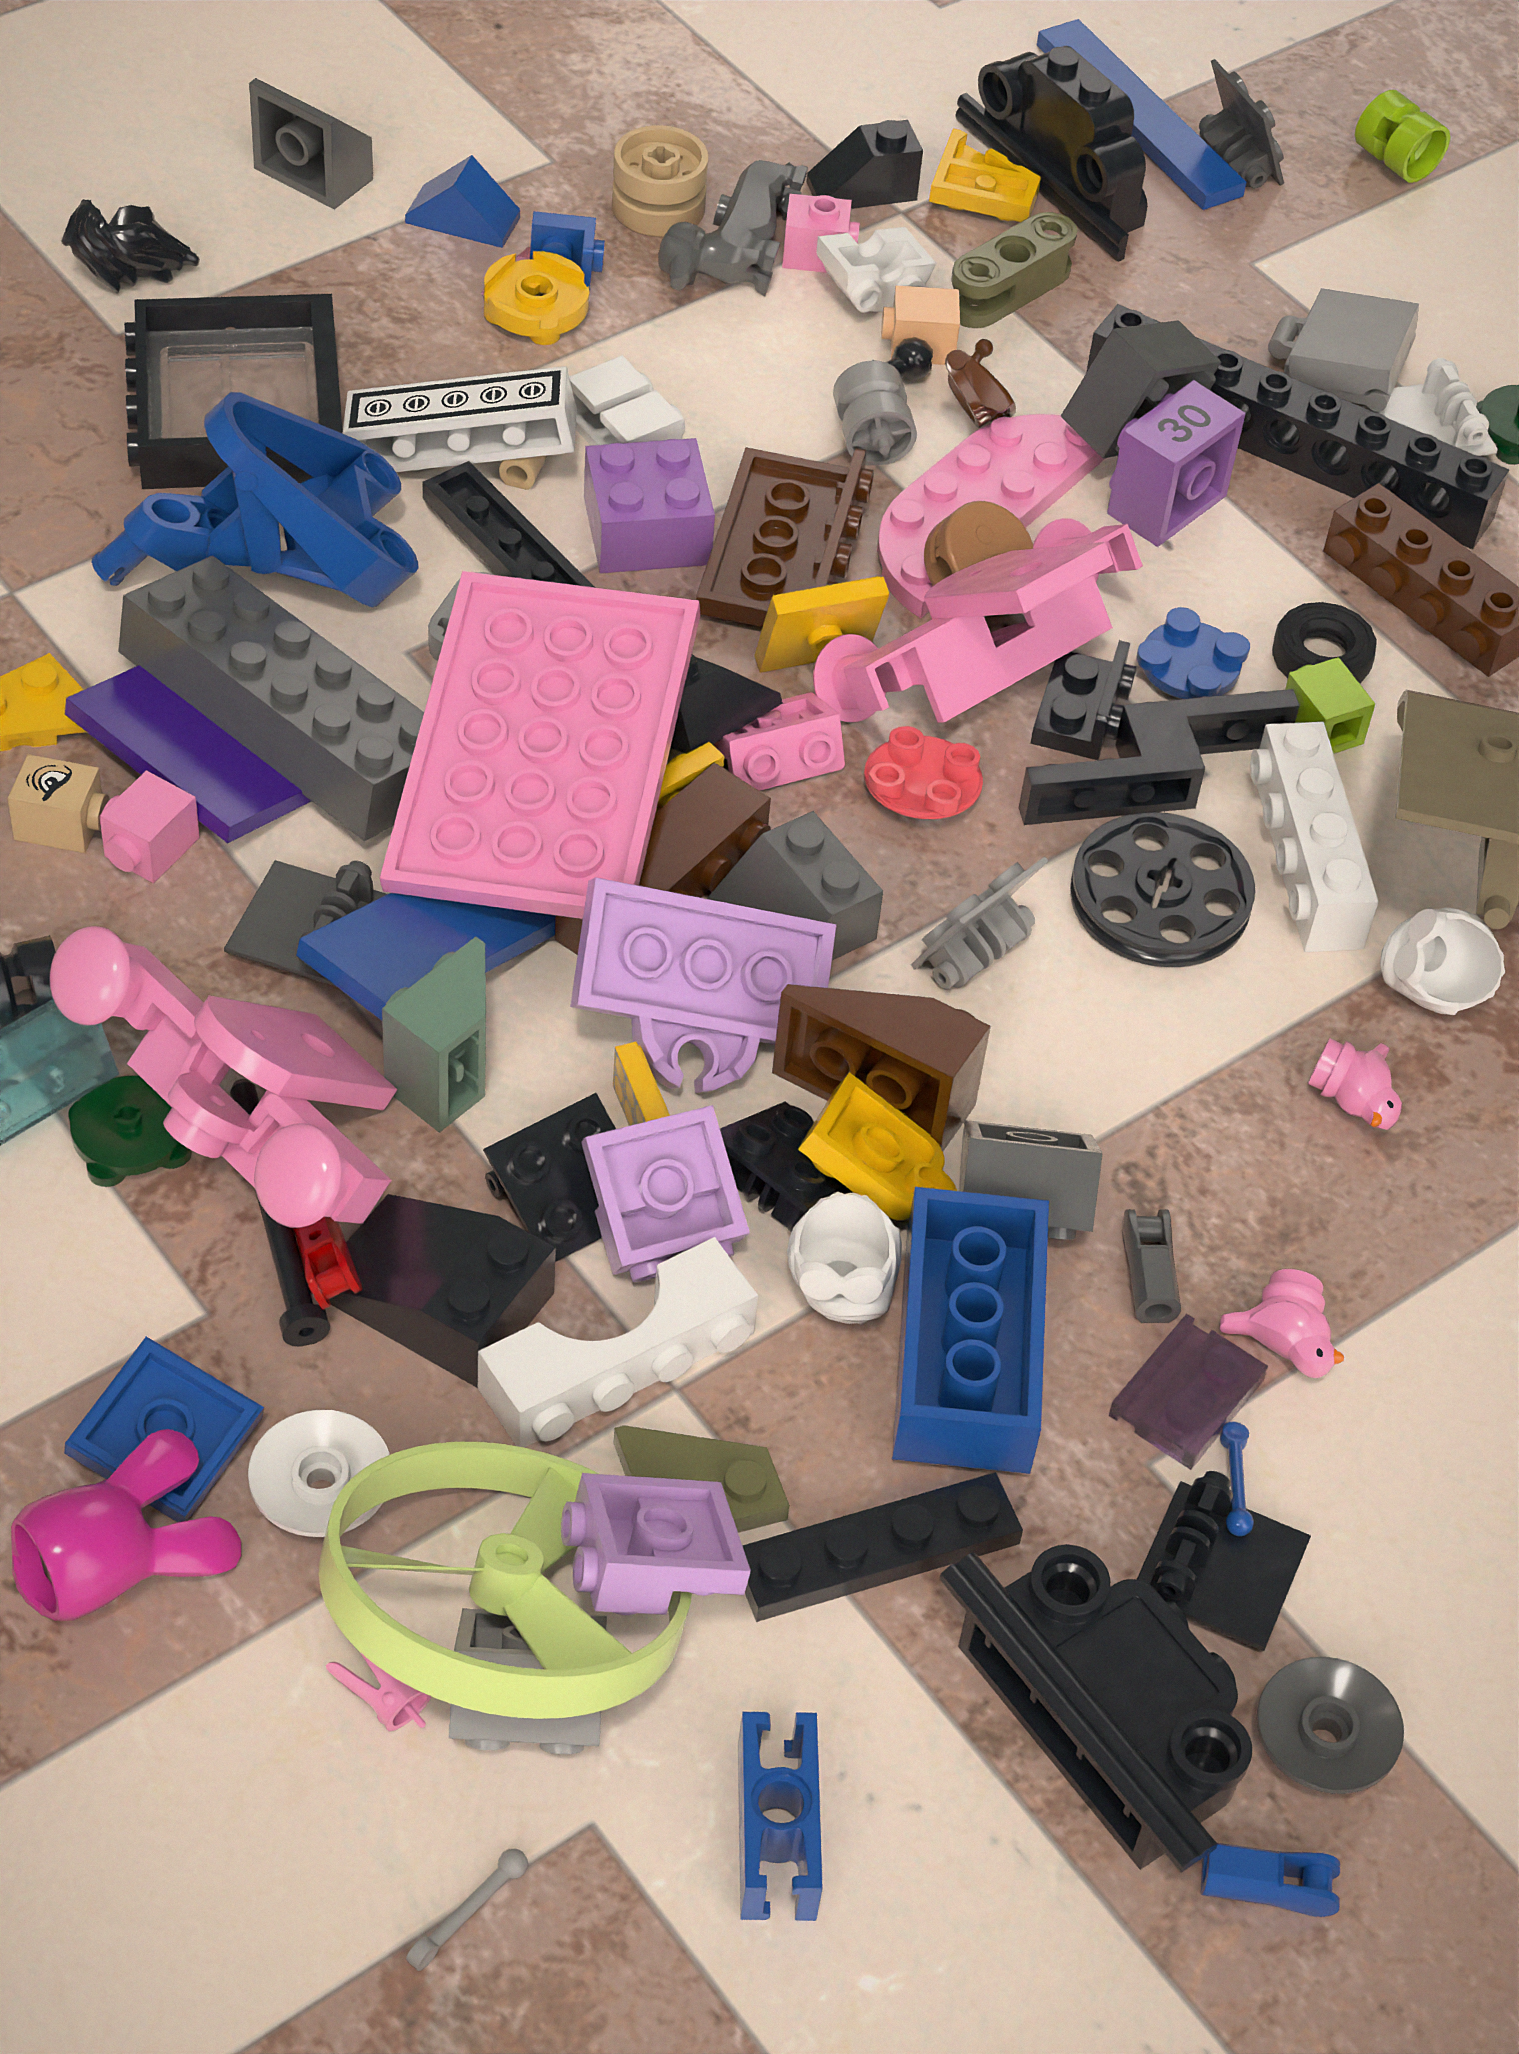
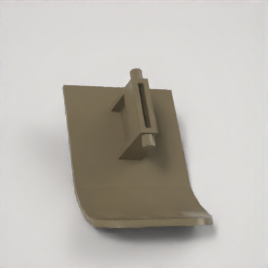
M1406 689L1402 693L1397 706V723L1403 731L1395 819L1482 837L1479 848L1476 914L1484 916V922L1489 928L1502 929L1512 920L1519 903V713Z

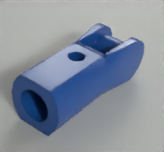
M1217 1843V1848L1202 1860L1201 1895L1271 1905L1313 1917L1331 1916L1339 1911L1340 1898L1332 1892L1333 1879L1340 1875V1861L1332 1855L1312 1852L1272 1851ZM1284 1876L1302 1879V1886L1284 1884Z

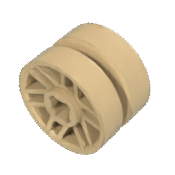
M663 125L640 127L623 135L614 149L612 210L618 221L632 231L657 237H664L669 228L678 222H689L698 225L705 213L708 151L703 142L688 131Z

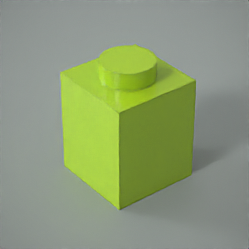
M1339 657L1315 665H1305L1289 673L1285 690L1293 689L1300 705L1295 723L1324 722L1333 754L1364 744L1376 703Z

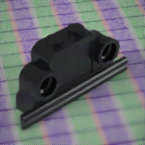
M1069 46L1055 47L1050 52L1039 56L1033 52H1025L1005 61H995L983 66L978 76V89L985 108L968 93L960 95L957 101L959 108L955 114L956 119L989 148L1006 156L1011 163L1023 166L1041 177L1039 192L1118 262L1123 260L1128 242V232L1144 226L1148 208L1147 198L1142 188L1146 161L1140 144L1131 136L1134 124V108L1128 95Z
M1057 1545L1045 1550L1035 1560L1029 1573L1005 1588L976 1553H970L958 1563L947 1567L941 1573L940 1580L966 1611L958 1644L959 1649L1136 1866L1141 1870L1165 1853L1182 1873L1214 1851L1218 1844L1202 1826L1201 1822L1221 1810L1232 1799L1238 1783L1245 1776L1251 1762L1252 1742L1245 1727L1232 1716L1238 1700V1691L1231 1668L1220 1655L1215 1652L1209 1653L1189 1630L1187 1619L1182 1610L1172 1600L1168 1598L1163 1599L1152 1586L1140 1580L1126 1579L1110 1587V1575L1103 1561L1090 1550L1077 1545Z

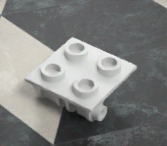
M1437 358L1428 365V373L1424 384L1394 388L1384 410L1373 411L1367 405H1363L1365 409L1383 414L1391 420L1424 434H1430L1438 440L1474 455L1482 456L1497 453L1498 449L1488 434L1489 421L1476 408L1477 401L1473 394H1471L1468 385L1464 382H1459L1458 368L1455 363L1444 358Z

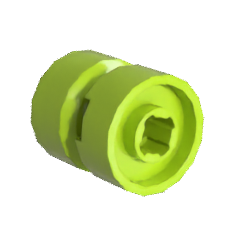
M1396 89L1387 90L1379 94L1369 103L1358 120L1354 135L1357 144L1378 160H1384L1387 167L1409 183L1418 182L1427 177L1438 166L1449 147L1451 138L1448 128L1427 112H1421L1420 107Z

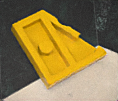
M50 653L0 676V751L11 750L21 745L31 747L58 745L57 735L86 732L65 715L66 698L84 689Z

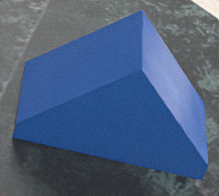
M471 155L422 186L405 214V223L503 248L520 219V208L475 157Z

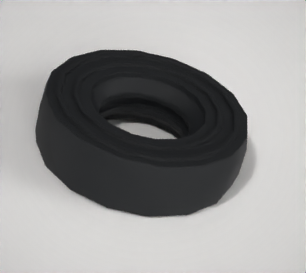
M1326 602L1304 603L1289 610L1279 621L1274 636L1272 655L1278 669L1287 678L1290 672L1296 671L1305 665H1315L1337 658L1321 656L1308 650L1303 642L1307 638L1314 637L1331 639L1345 649V654L1339 656V658L1360 684L1371 671L1375 659L1377 639L1371 625L1358 613L1342 605Z

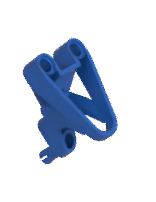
M230 392L204 418V428L208 439L228 467L202 490L201 496L173 493L149 495L124 518L123 525L125 530L101 552L94 555L91 561L95 572L102 580L106 582L109 579L110 585L117 586L147 556L156 559L175 571H179L213 555L225 565L251 567V571L259 574L277 572L335 589L369 607L379 605L419 569L416 554L407 541L396 531L373 518L377 512L401 492L399 476L384 457L355 438L241 392ZM266 446L312 477L299 484L267 457ZM279 523L283 526L287 550L281 551Z

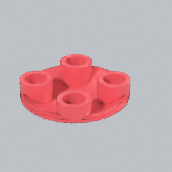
M910 726L893 729L889 734V741L880 745L870 754L864 769L866 786L878 802L896 813L918 819H942L967 810L977 801L983 785V776L979 767L980 754L974 746L966 743L953 744L937 737L924 736L920 730Z

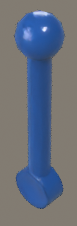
M1228 1422L1223 1426L1220 1435L1221 1444L1229 1451L1230 1482L1233 1494L1232 1511L1226 1518V1526L1231 1534L1239 1537L1250 1533L1254 1525L1252 1515L1246 1511L1242 1450L1246 1447L1249 1438V1430L1241 1423Z

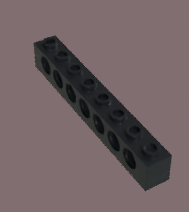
M1117 304L1093 332L1087 371L1113 329L1161 322L1145 316L1137 310ZM1197 338L1221 361V364L1214 373L1216 380L1210 391L1245 412L1238 449L1352 498L1357 497L1379 483L1460 544L1472 550L1494 520L1509 469L1490 462L1482 456L1474 455L1438 440L1430 434H1424L1391 420L1383 414L1372 412L1339 398L1333 393L1320 390L1294 379L1281 371H1275L1242 357L1234 351L1223 349Z

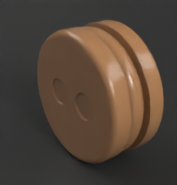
M988 501L969 502L939 522L929 533L924 548L926 572L931 584L934 586L948 576L991 557L1014 550L1033 549V542L1022 522L1006 508Z

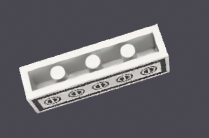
M567 366L351 390L347 393L342 433L357 439L376 451L389 462L395 472L456 466L467 461L474 464L573 453L575 449L577 410Z

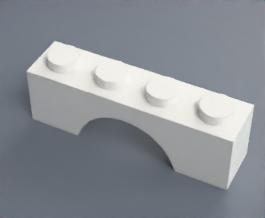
M713 1237L657 1265L654 1308L649 1316L635 1329L612 1339L583 1341L560 1335L537 1322L478 1351V1390L516 1446L525 1448L539 1440L544 1442L554 1440L566 1433L573 1423L599 1410L604 1412L612 1411L627 1402L633 1393L658 1381H672L683 1375L692 1364L716 1352L727 1353L741 1346L750 1335L754 1334L758 1295L716 1238Z

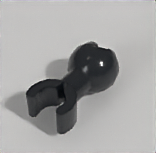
M916 337L904 339L896 346L892 359L886 363L894 366L900 373L901 378L909 380L921 379L932 369L933 349L925 340Z

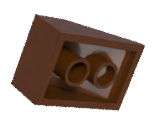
M787 984L780 997L772 1073L828 1101L835 1088L850 1072L891 1106L898 1109L929 1133L939 1144L942 1151H944L964 1123V1120L967 1119L976 1106L991 1026L976 1019L965 1010L955 1009L931 997Z

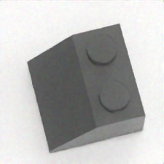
M257 78L249 82L254 169L334 210L373 180L372 137Z
M811 811L763 833L707 899L836 924L832 960L877 939L883 890L817 814Z
M964 1120L959 1191L1049 1201L1048 1238L1072 1240L1076 1238V1230L1093 1232L1103 1153L1093 1135Z

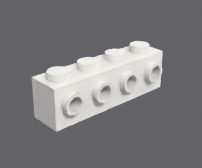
M1324 722L1266 724L1260 748L1254 749L1251 754V777L1253 783L1258 788L1263 806L1264 823L1266 828L1270 830L1276 851L1277 868L1284 879L1289 897L1290 914L1292 919L1296 921L1304 952L1364 949L1379 901Z

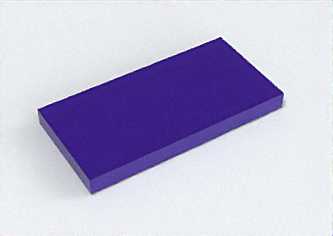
M140 665L66 698L65 715L140 775L147 770L195 796L198 821L227 844L311 802L309 798L302 794L301 789Z

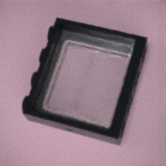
M332 294L134 299L135 322H125L124 328L127 356L136 355V358H125L127 392H136V395H126L128 429H137V432L127 433V453L129 467L140 466L142 489L206 487L228 467L208 439L204 428V418L230 392H241L337 432H343ZM266 446L267 457L298 483H302L312 477Z

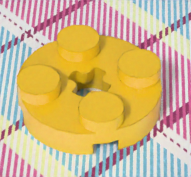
M533 251V259L516 261V253L504 256L489 267L484 277V317L488 322L499 325L507 331L529 337L536 344H554L559 341L562 333L577 327L587 315L590 293L589 286L587 287L584 283L585 274L573 261L550 252ZM539 292L545 294V295H543V296H534V295L538 294Z

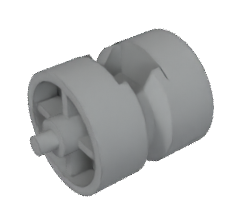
M864 361L846 369L834 384L833 397L839 418L843 422L842 430L849 454L853 457L855 448L867 450L865 465H886L901 459L913 448L917 438V430L911 410L906 404L907 395L900 373L894 366L882 361Z

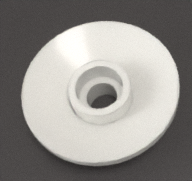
M334 1410L305 1411L278 1422L259 1440L249 1462L248 1480L250 1492L260 1512L276 1526L297 1535L325 1537L333 1504L343 1487L363 1468L390 1454L384 1440L377 1431L360 1418ZM320 1480L333 1484L323 1489L310 1487L312 1483ZM383 1503L362 1514L350 1524L345 1532L360 1526L370 1519Z

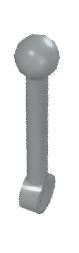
M518 1849L504 1851L498 1860V1868L429 1937L424 1936L415 1943L406 1957L407 1962L417 1971L423 1970L434 1959L438 1949L508 1879H518L523 1876L528 1867V1860L523 1851Z

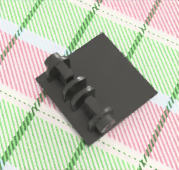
M1216 59L1211 60L1223 110L1216 115L1208 114L1201 119L1199 123L1200 137L1247 182L1246 187L1259 188L1264 185L1270 175L1281 186L1284 184L1279 162L1284 159L1279 144L1272 136L1271 129L1275 127V120L1271 111L1262 100L1254 102L1251 99L1245 83L1235 71L1229 74Z
M274 860L225 945L224 952L335 986L296 956L300 938L387 894L373 890L372 871L368 865L361 861H351L349 865L341 866L336 873V878Z

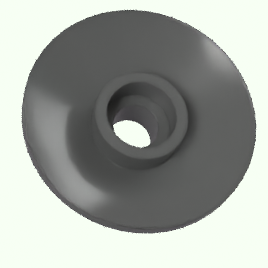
M1310 1657L1292 1662L1272 1676L1266 1684L1258 1703L1257 1729L1266 1753L1285 1775L1312 1790L1330 1794H1349L1368 1789L1389 1774L1401 1753L1404 1741V1724L1397 1702L1388 1688L1377 1677L1349 1661L1332 1657ZM1326 1730L1335 1737L1337 1742L1324 1741L1313 1731Z

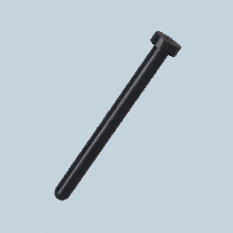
M239 1079L233 1083L230 1090L231 1098L251 1115L259 1103L255 1085L247 1079ZM258 1199L286 1307V1312L279 1319L283 1340L287 1344L297 1347L315 1344L325 1338L330 1330L326 1310H323L318 1304H313L293 1227L282 1225L273 1220L265 1212Z

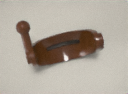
M981 339L976 343L975 352L972 356L962 350H953L945 358V366L949 373V387L964 411L978 428L990 421L993 422L997 418L1012 417L1016 413V405L1010 393L980 364L984 357L990 356L993 352V344L987 339Z

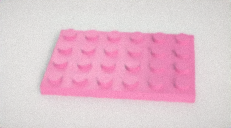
M462 571L379 878L383 892L583 919L589 880L597 877L639 886L701 615L699 601Z

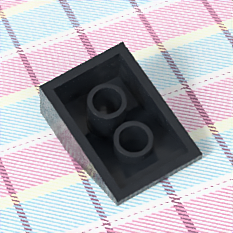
M387 1194L346 1242L363 1290L355 1294L350 1288L330 1298V1303L335 1308L478 1388V1351L527 1328L554 1294L556 1247L500 1216Z

